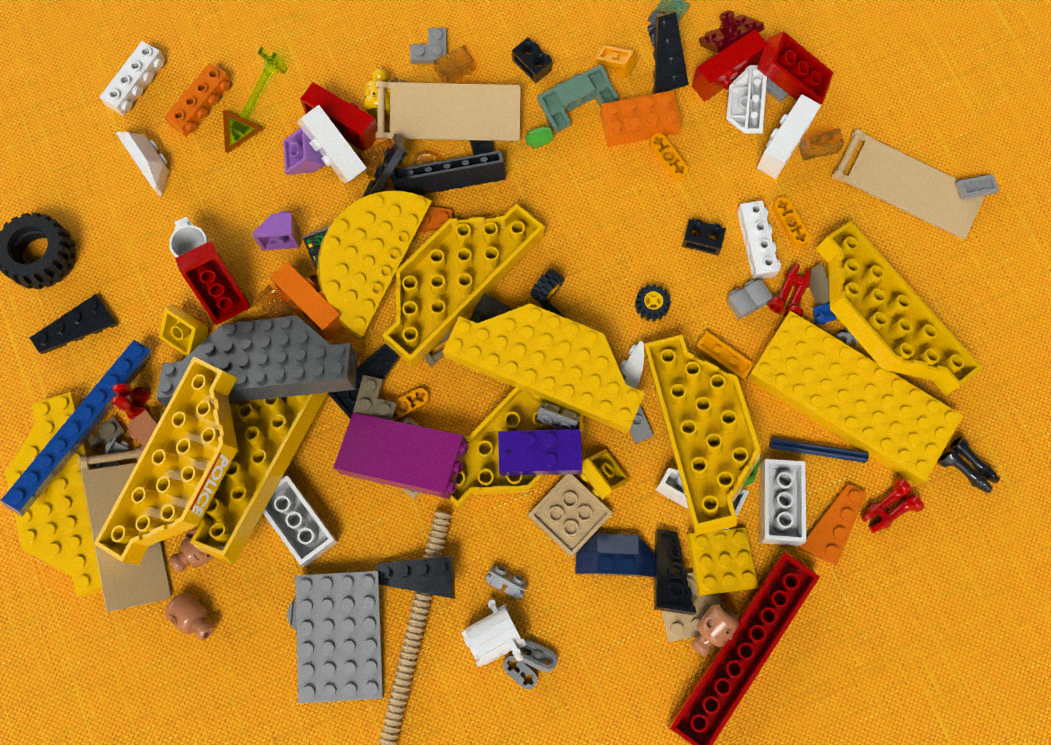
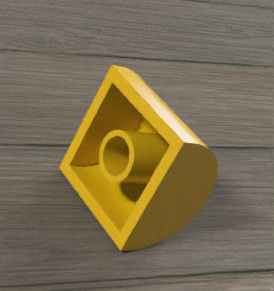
M170 305L165 308L159 338L185 356H188L206 340L208 327L176 305Z
M607 449L596 453L582 462L581 478L586 482L589 481L593 487V494L598 498L601 497L602 500L630 481Z

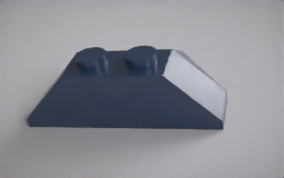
M597 533L576 553L575 574L654 578L655 554L638 535Z

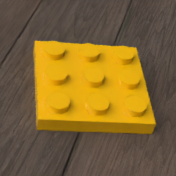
M746 528L719 530L701 535H695V533L686 535L698 597L758 589Z

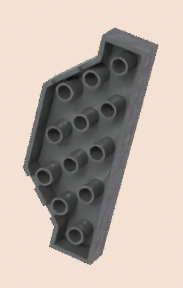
M297 315L222 324L182 361L163 363L156 398L165 407L168 406L193 357L237 377L228 395L229 403L355 390L358 354L351 343L330 345Z

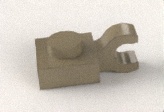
M112 417L99 426L97 430L100 433L90 437L87 442L91 447L97 449L103 443H108L111 439L113 440L114 437L120 439L126 434V431L117 419Z

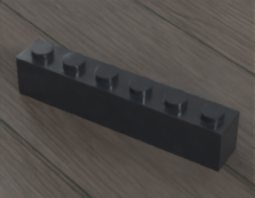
M501 151L396 169L392 176L394 191L410 192L417 195L506 180Z

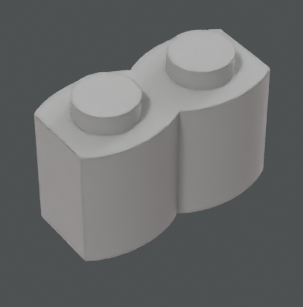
M753 279L744 285L746 288L741 290L737 288L729 293L730 297L726 302L738 320L764 307L773 297L761 279L757 281Z

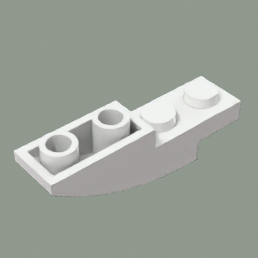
M642 341L638 345L634 344L628 353L631 356L627 361L623 360L619 366L626 385L635 389L639 384L644 364V342Z

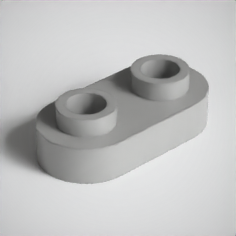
M529 640L525 641L526 645L520 648L523 654V660L521 661L542 672L548 673L553 671L558 662L556 654Z

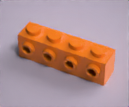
M209 63L164 116L169 126L186 137L192 133L201 119L206 117L210 108L218 102L219 97L229 89L231 81L227 73Z

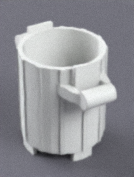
M184 217L174 221L175 231L169 239V249L175 257H178L209 242L210 239L201 228L194 226L188 217Z
M490 600L488 606L493 614L472 624L461 632L467 647L470 648L475 660H478L476 661L477 666L486 665L512 651L517 661L523 660L520 648L524 647L526 643L524 639L520 638L508 614L509 610L506 604L498 607L495 600Z

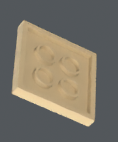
M566 474L528 514V517L572 558L613 512L572 474Z
M694 572L687 573L686 578L688 586L691 588V599L697 613L695 615L661 611L668 642L700 636L701 634L697 626L702 616L714 604L723 606L721 594L698 597Z

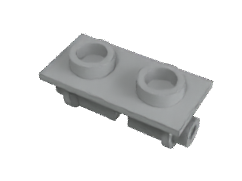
M548 402L546 404L542 403L536 420L561 430L576 429L580 419L579 416H576L577 413L564 409L562 414H558L560 407Z
M114 437L113 440H109L106 444V452L104 454L128 451L129 444L124 441L120 443L121 440ZM114 461L96 463L94 468L119 466L120 464Z
M495 565L488 571L485 579L489 585L501 590L503 584L507 585L504 593L515 599H522L529 585L521 576H514L508 573L504 567Z

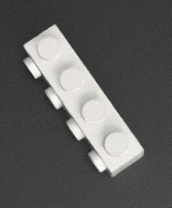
M141 41L99 97L108 108L123 116L132 108V104L141 96L144 88L153 80L154 75L162 68L165 62V58L160 50Z
M763 200L740 204L737 214L752 278L759 280L776 277L781 269V264L775 254L776 243L772 242V226L767 221V207H764Z

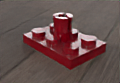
M725 11L719 15L722 23L720 28L707 32L699 39L700 46L718 54L754 29L758 33L764 30V24L745 15L734 17V11Z

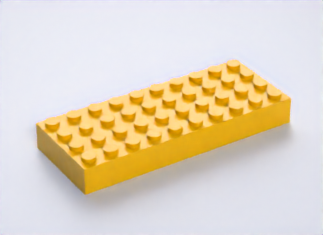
M792 311L786 315L746 378L854 447L868 452L869 456L916 485L926 482L963 417L962 414L891 371L882 369L873 360Z

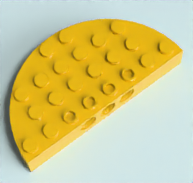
M404 191L374 193L349 205L337 216L326 231L318 252V284L326 301L340 313L339 319L342 326L354 335L363 337L432 202L431 200Z

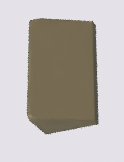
M822 264L811 269L809 288L816 307L830 303L829 280Z

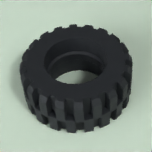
M25 213L21 214L20 218L16 216L11 219L12 221L9 224L6 222L3 225L4 228L0 231V271L15 283L29 289H42L43 286L48 288L53 286L55 281L58 283L63 280L61 277L70 272L69 267L73 266L75 262L72 259L76 256L75 242L71 238L70 233L55 219L45 214L32 213L30 215ZM47 238L48 246L45 254L34 263L23 264L22 256L25 248L37 239Z

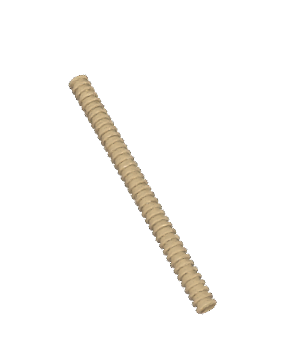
M434 512L435 518L432 519L434 524H431L432 530L429 531L431 536L428 537L429 543L426 544L428 548L425 549L426 555L423 556L424 559L437 558L443 555L441 550H444L443 543L446 542L444 538L447 537L446 531L449 530L447 525H450L449 519L452 517L449 513ZM414 593L415 600L412 601L414 606H411L413 610L412 613H409L411 618L408 619L409 625L406 626L408 629L405 632L406 638H403L405 643L401 646L403 651H400L401 658L398 659L400 663L397 664L398 671H395L396 678L393 679L395 684H392L393 691H390L392 696L388 699L390 704H387L388 711L385 712L387 717L383 720L385 721V724L382 725L384 729L380 732L382 737L378 740L380 745H397L396 738H399L397 733L401 730L399 725H402L401 718L404 717L402 713L406 709L404 705L407 704L405 700L409 697L407 692L410 691L409 685L412 684L410 679L414 676L412 671H415V668H413L417 663L415 658H418L416 654L420 651L418 646L421 645L420 638H423L421 633L424 632L423 625H426L424 621L427 619L426 613H429L428 606L431 605L429 603V600H432L431 594Z

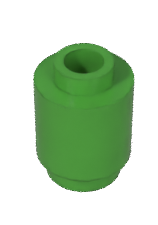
M541 126L527 131L525 136L527 146L535 149L553 141L550 127Z

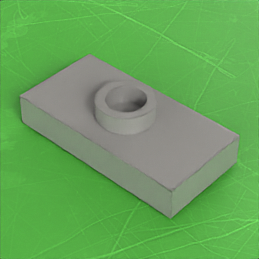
M993 174L959 180L956 183L962 200L999 192Z
M639 406L629 430L635 444L654 436L641 406Z

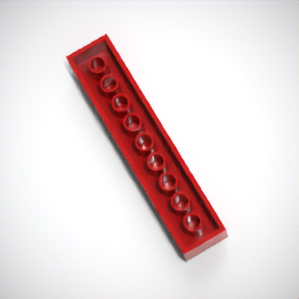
M786 552L779 554L758 586V589H756L737 618L739 626L734 632L732 640L729 639L723 647L717 649L667 727L691 745H713L820 576Z

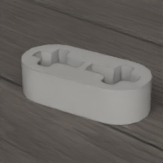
M514 656L507 657L503 663L505 672L524 689L535 687L537 684L535 672L522 661H517L518 663L516 664L520 669L519 673L514 669L509 671L507 669L509 667L507 662L516 659ZM522 672L527 676L533 675L532 685L529 683L524 685V678L520 675Z

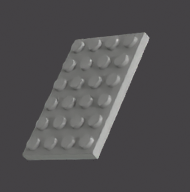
M379 571L295 575L298 703L382 699L383 671Z

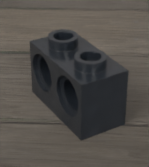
M526 38L512 50V61L535 84L552 71L551 57L546 53L544 54L538 44L534 41L532 42L529 38Z
M689 219L681 247L718 256L722 248L726 228L719 224L703 223L699 219ZM691 231H696L699 236L692 235ZM709 236H715L717 240H711Z

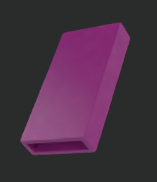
M353 413L333 468L341 475L450 499L452 493L456 490V479L462 471V460L468 452L469 445L463 435Z

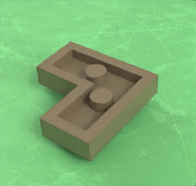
M363 375L353 413L393 421L397 403L379 399L383 383L382 379Z

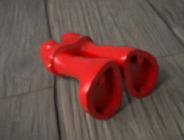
M794 264L785 275V282L779 295L772 297L768 301L767 306L776 314H781L785 308L788 295L794 286L796 289L783 316L786 317L792 311L802 317L803 309L799 307L806 288L810 286V269H806L801 277L797 275L800 265Z
M126 383L113 386L112 391L117 393V397L113 398L112 402L117 408L124 410L129 419L133 420L144 410L150 412L146 407L139 405L146 403L150 399L148 389L144 387L132 389Z
M898 478L894 482L893 490L878 503L871 504L861 519L863 522H866L878 514L881 519L869 528L872 533H875L884 528L888 529L891 523L905 512H919L925 506L919 497L910 494L888 513L884 511L894 502L912 492L910 485L903 478Z

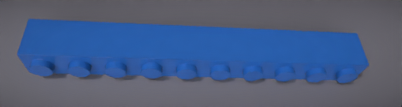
M136 340L130 343L4 495L1 502L6 508L21 517L24 516L114 405L112 399L117 397V393L112 391L113 386L124 383L130 385L151 359L150 349Z

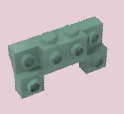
M600 64L580 75L576 74L570 80L560 82L554 88L538 95L537 102L546 116L547 123L555 134L570 126L571 120L566 114L567 112L593 99L597 101L601 108L603 103L618 101L619 96L612 87L606 71Z

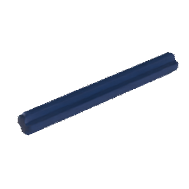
M772 437L769 442V447L777 450L862 463L868 462L869 458L868 452L775 437Z

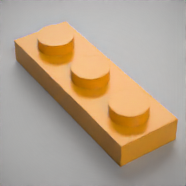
M707 331L695 346V349L731 374L737 376L741 381L746 378L755 365Z

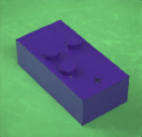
M580 429L498 431L500 476L581 474Z

